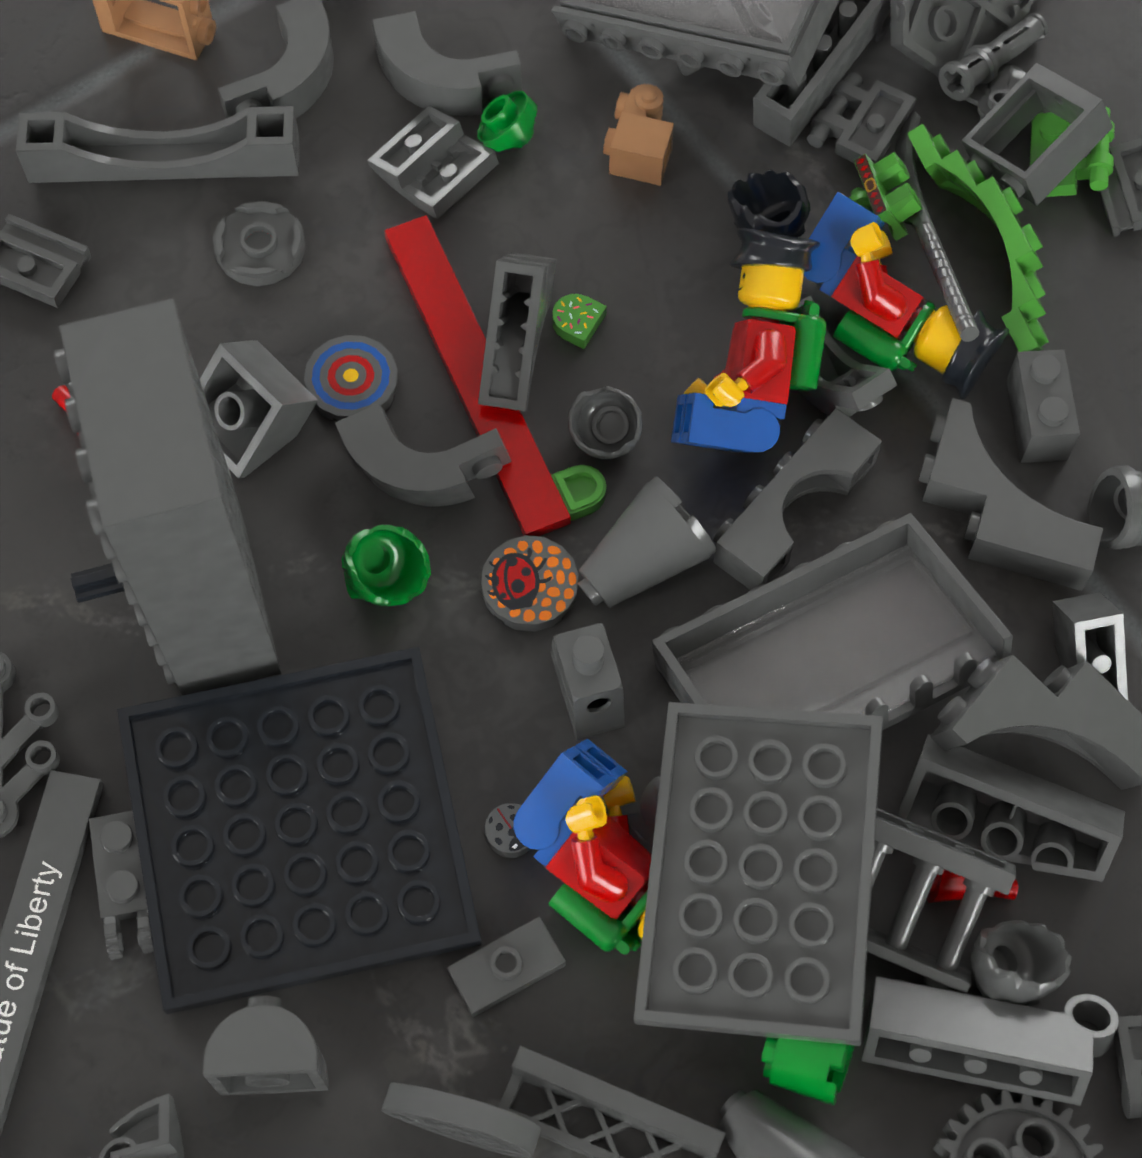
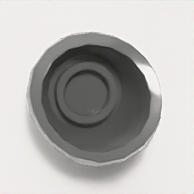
M1129 465L1114 466L1102 472L1090 494L1087 507V524L1103 528L1099 544L1102 548L1122 549L1142 546V472L1133 469Z

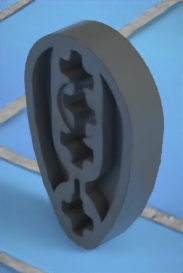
M390 1083L381 1109L385 1114L428 1131L516 1158H533L541 1128L535 1123L502 1108L466 1097L409 1084Z

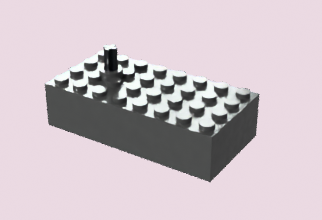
M174 299L60 325L64 348L55 350L54 354L63 384L68 385L71 397L65 399L69 422L73 432L78 433L82 447L76 449L78 466L84 483H89L93 498L86 501L87 509L95 534H100L107 559H112L110 564L71 573V583L77 602L81 603L125 591L129 605L134 606L139 625L144 627L149 646H153L158 665L163 667L168 685L176 683L182 695L281 674L240 503Z

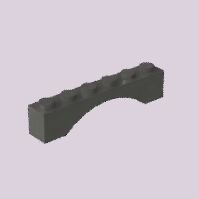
M293 106L247 107L232 117L210 125L163 132L135 131L109 127L81 119L66 112L19 113L16 153L28 183L299 176L300 138Z

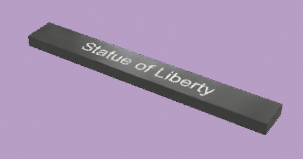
M50 771L1 931L0 1138L90 834L89 819L95 817L104 784L101 779Z

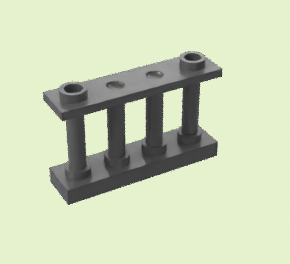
M877 808L872 887L886 853L892 854L894 848L914 856L912 862L916 865V868L889 934L885 935L869 928L867 952L923 975L924 983L930 987L943 990L956 989L967 994L971 985V971L959 966L960 960L987 896H993L995 890L1005 895L1009 894L1016 877V865ZM944 870H948L964 877L963 884L967 888L937 957L908 943L936 875H942Z

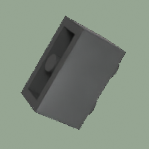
M1065 349L1017 352L1006 383L1020 463L1067 461L1079 438L1080 429Z

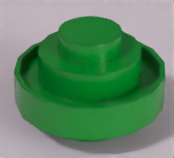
M515 91L495 98L485 108L481 116L482 121L477 130V138L495 152L523 147L534 134L533 127L537 115V104L524 91Z

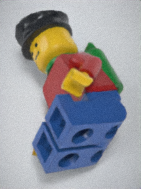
M837 192L809 239L819 241L820 246L811 253L812 269L809 272H804V276L808 280L821 285L819 290L850 308L835 330L833 338L879 367L890 368L891 371H895L898 368L902 370L908 369L912 373L917 364L906 356L915 343L914 356L943 374L942 381L957 387L960 398L965 399L994 354L1002 345L1009 333V329H995L987 322L983 310L979 309L974 316L979 329V336L970 342L963 341L960 338L947 305L941 306L936 311L935 304L928 301L922 308L926 301L923 296L888 275L887 266L882 265L880 259L893 253L886 233L881 231L885 223L880 217L840 192Z
M738 228L737 233L742 245L738 255L730 262V266L742 269L738 299L741 303L748 306L742 312V317L746 318V320L734 324L726 369L716 375L708 385L698 378L683 395H678L671 443L730 452H764L772 448L779 438L780 425L778 420L785 419L789 389L808 391L809 389L817 390L827 325L825 319L819 317L820 307L817 303L804 300V305H801V307H798L801 298L804 272H809L812 269L811 253L820 246V242L756 229ZM797 308L796 313L787 312L795 310ZM714 404L719 406V409L713 408Z
M587 738L575 745V747L573 746L560 754L517 811L514 818V831L516 837L523 845L530 849L538 850L534 858L564 882L548 905L601 950L610 952L617 949L622 954H628L631 950L636 952L642 945L640 942L643 937L652 854L630 835L628 815L622 814L620 806L636 802L629 777L625 776L628 771ZM602 796L604 797L606 806L609 810V815L606 813L604 802L601 799ZM640 920L641 922L639 923L637 928L635 925Z

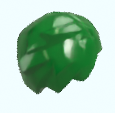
M378 525L372 529H364L352 536L342 556V569L344 570L346 589L351 599H363L378 606H397L410 602L425 590L431 576L429 555L423 543L409 530L400 526Z

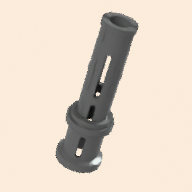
M1031 13L985 46L974 45L964 52L963 58L959 61L946 63L939 72V82L943 91L950 98L961 101L968 98L977 85L991 82L996 78L998 70L1002 65L1018 56L1037 41L1045 38V35L1048 33V25L1045 19L1037 13ZM961 81L962 85L956 86V84Z

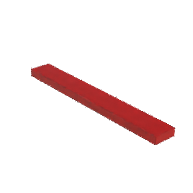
M427 215L384 230L389 248L477 437L497 429L512 462L503 465L502 470L495 475L523 536H541L571 524V516L521 411L478 404L486 338Z

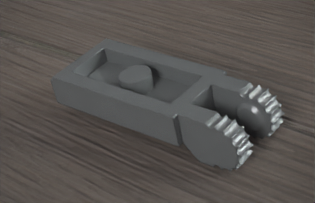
M133 810L89 819L100 919L104 922L105 942L110 960L123 958L125 944L120 921L136 917L139 946L142 948L143 953L154 952Z

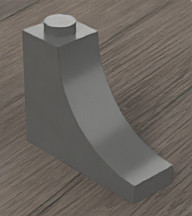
M511 252L496 261L478 404L520 411L527 410L540 335L552 301L557 259Z

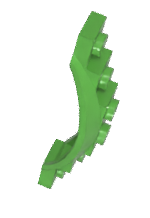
M924 124L919 125L907 134L924 168L938 187L950 191L973 204L1000 231L1010 262L1012 278V311L1001 318L1006 328L1009 329V333L1018 351L1044 350L1042 346L1047 344L1049 340L1037 318L1046 314L1039 298L1046 295V292L1036 276V271L1043 267L1036 251L1043 248V245L1030 223L1022 227L1016 215L1023 211L1017 196L1011 187L1002 190L993 176L986 180L975 160L967 164L958 149L951 153L941 134L932 137Z

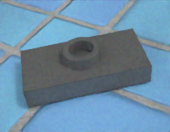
M539 916L447 967V971L474 1018L565 967L566 961Z

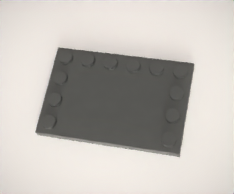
M668 702L633 1019L637 1025L861 1045L883 716Z

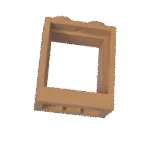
M92 0L102 32L196 61L205 45H210L215 36L216 22L212 19L209 0H159L177 6L178 10L146 0Z

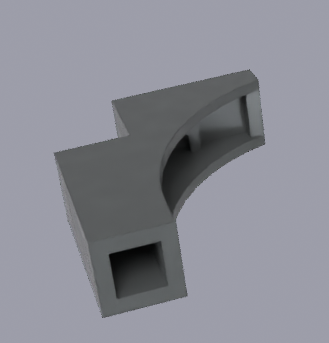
M952 398L947 415L937 413L929 441L938 443L935 456L925 455L918 481L927 484L922 501L970 515L963 538L972 541L967 559L1082 591L1094 570L1103 528L1065 517L1046 508L1018 489L1004 476L985 450L975 426L971 403Z
M1013 654L995 662L987 659L969 676L968 682L972 686L962 698L960 696L955 697L941 710L937 718L942 723L930 736L944 751L968 744L980 736L989 734L1012 733L1043 738L1077 753L1092 763L1120 790L1142 785V713L1088 661L1069 668L1062 665L1055 669L1042 683Z

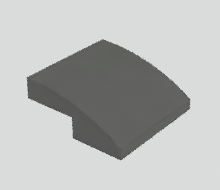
M431 106L423 110L367 160L369 166L387 184L412 204L436 219H439L499 164L494 150L464 135L458 120Z

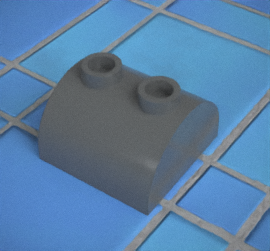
M258 996L249 998L248 1007L236 1011L222 1021L211 1035L206 1046L203 1076L220 1096L329 1091L328 1069L319 1047L302 1020L290 1011L281 1008V998Z

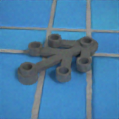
M0 652V838L9 834L18 822L19 808L17 803L44 775L50 774L51 770L55 771L60 763L59 753L50 742L45 740L36 741L26 750L25 760L27 764L4 785V768L43 727H48L57 720L59 708L54 699L47 693L32 695L25 703L26 715L3 738V693L11 688L16 679L15 667L3 652ZM41 704L50 705L47 714L34 716L36 707ZM49 751L51 753V757L46 763L41 765L34 763L36 756L40 752Z

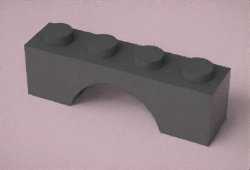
M837 408L833 410L825 421L818 418L811 424L802 439L804 444L795 454L788 451L780 459L773 471L775 477L766 487L761 484L756 486L743 505V508H745L744 512L736 521L728 518L713 538L717 548L713 563L749 590L756 585L767 584L773 581L790 561L794 541L786 530L783 521V513L786 508L799 497L812 492L828 491L848 496L877 461L882 440Z

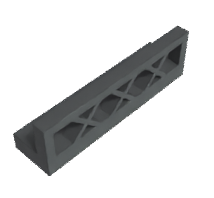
M523 1046L519 1047L513 1061L512 1075L498 1106L538 1125L541 1128L539 1136L589 1158H624L619 1156L612 1135L631 1127L644 1132L652 1153L641 1158H662L681 1149L702 1158H716L725 1136V1132ZM522 1081L544 1089L551 1109L533 1117L511 1109ZM553 1094L565 1098L569 1102L557 1106ZM579 1106L586 1107L594 1111L602 1131L583 1139L577 1138L568 1133L561 1114ZM604 1116L620 1123L608 1128ZM555 1117L559 1129L547 1125L543 1121ZM654 1137L672 1145L659 1150ZM605 1138L610 1151L592 1143Z

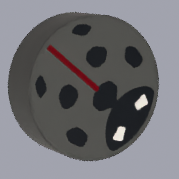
M502 804L493 809L486 819V841L491 850L499 856L516 858L530 850V848L519 841L514 831V818L522 806L520 804Z

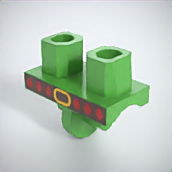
M895 152L875 164L866 153L855 159L854 162L864 189L860 187L853 189L849 198L887 223L892 237L897 241L908 234L903 221L923 209L921 202L908 182L891 191L894 187L911 178L907 167Z

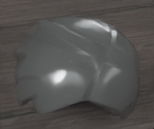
M1022 920L1001 922L994 928L981 929L977 934L971 952V982L980 991L983 998L1030 1007L1040 1003L1042 997L1056 990L1070 974L1069 966L1072 956L1065 950V941L1062 936L1048 931L1044 924H1028Z

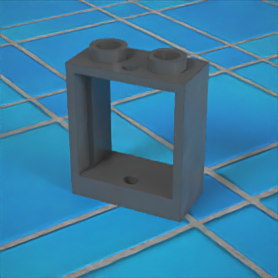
M1036 63L961 141L969 156L967 164L975 160L986 179L993 176L1003 190L1011 187L1018 199L1022 196L1038 206L1103 139L1113 126L1101 98ZM1043 108L1071 123L1026 171L998 155Z

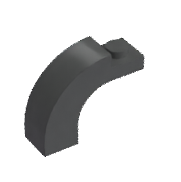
M291 0L276 6L280 32L287 46L285 53L274 66L266 71L218 88L225 118L232 117L247 107L293 106L295 118H298L316 103L328 85L334 62L329 21L321 0Z
M415 11L372 19L375 47L386 79L400 95L423 109L431 106L451 116L483 114L482 99L497 98L515 91H522L521 63L517 50L474 59H453L435 52L427 45L422 37Z
M801 294L798 307L804 305V300L813 301L811 295ZM797 308L795 310L787 312L796 313ZM826 329L817 390L798 391L813 406L827 416L837 408L850 417L858 411L869 410L877 406L883 400L882 395L897 386L890 368L866 365L855 361L838 346Z
M379 403L335 422L346 449L365 476L391 497L414 505L440 507L473 499L475 496L468 481L474 478L486 479L492 477L502 470L503 465L512 462L497 429H493L446 451L423 453L412 450L399 442L390 419Z

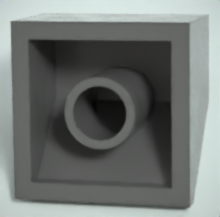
M258 340L220 343L200 378L227 466L238 479L245 478L297 437L318 402V399Z

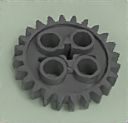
M1001 1090L996 1096L995 1104L985 1093L982 1094L975 1102L976 1111L971 1106L964 1104L957 1112L960 1122L950 1119L942 1129L949 1139H939L933 1147V1150L942 1158H972L975 1154L984 1155L987 1158H1095L1104 1149L1102 1144L1087 1146L1083 1138L1091 1128L1088 1124L1079 1126L1076 1129L1069 1125L1073 1114V1109L1070 1107L1057 1116L1052 1113L1053 1100L1045 1099L1037 1107L1033 1105L1032 1096L1021 1094L1017 1102L1014 1103L1009 1091ZM1022 1135L1032 1136L1037 1139L1042 1146L1043 1156H1035L1029 1153L1023 1146Z

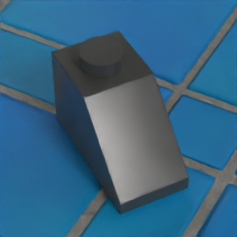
M1101 592L1052 601L1055 647L1061 666L1064 665L1066 668L1088 661L1128 700L1123 612Z

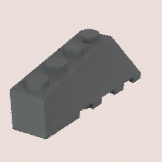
M930 734L927 735L896 816L1002 860L1032 865V869L1036 871L1103 882L1123 838L1125 811L961 746L944 751L930 738Z

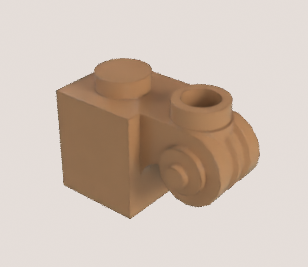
M641 84L634 87L629 94L620 92L615 109V119H619L616 129L609 127L603 147V154L610 156L609 174L661 186L672 151L674 123L662 121L663 93L657 86Z

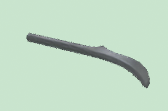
M914 111L903 126L897 140L895 153L903 161L911 177L899 184V187L908 182L917 194L923 209L904 220V222L916 230L960 338L965 342H970L979 336V329L930 218L917 178L915 148L907 134L919 126L920 115Z

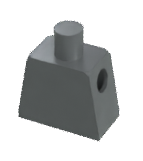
M594 624L553 636L550 655L576 740L625 727L623 685L603 624ZM601 698L607 702L598 708L587 707L596 699Z

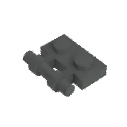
M850 72L844 81L838 82L830 93L831 101L825 110H819L812 120V130L807 136V141L813 147L820 148L827 138L835 137L838 140L835 145L834 154L855 163V159L866 153L875 164L882 160L913 111L916 97L879 80L875 81L868 92L860 88L863 83L862 77L855 72ZM851 108L857 110L851 120L842 117L845 110Z

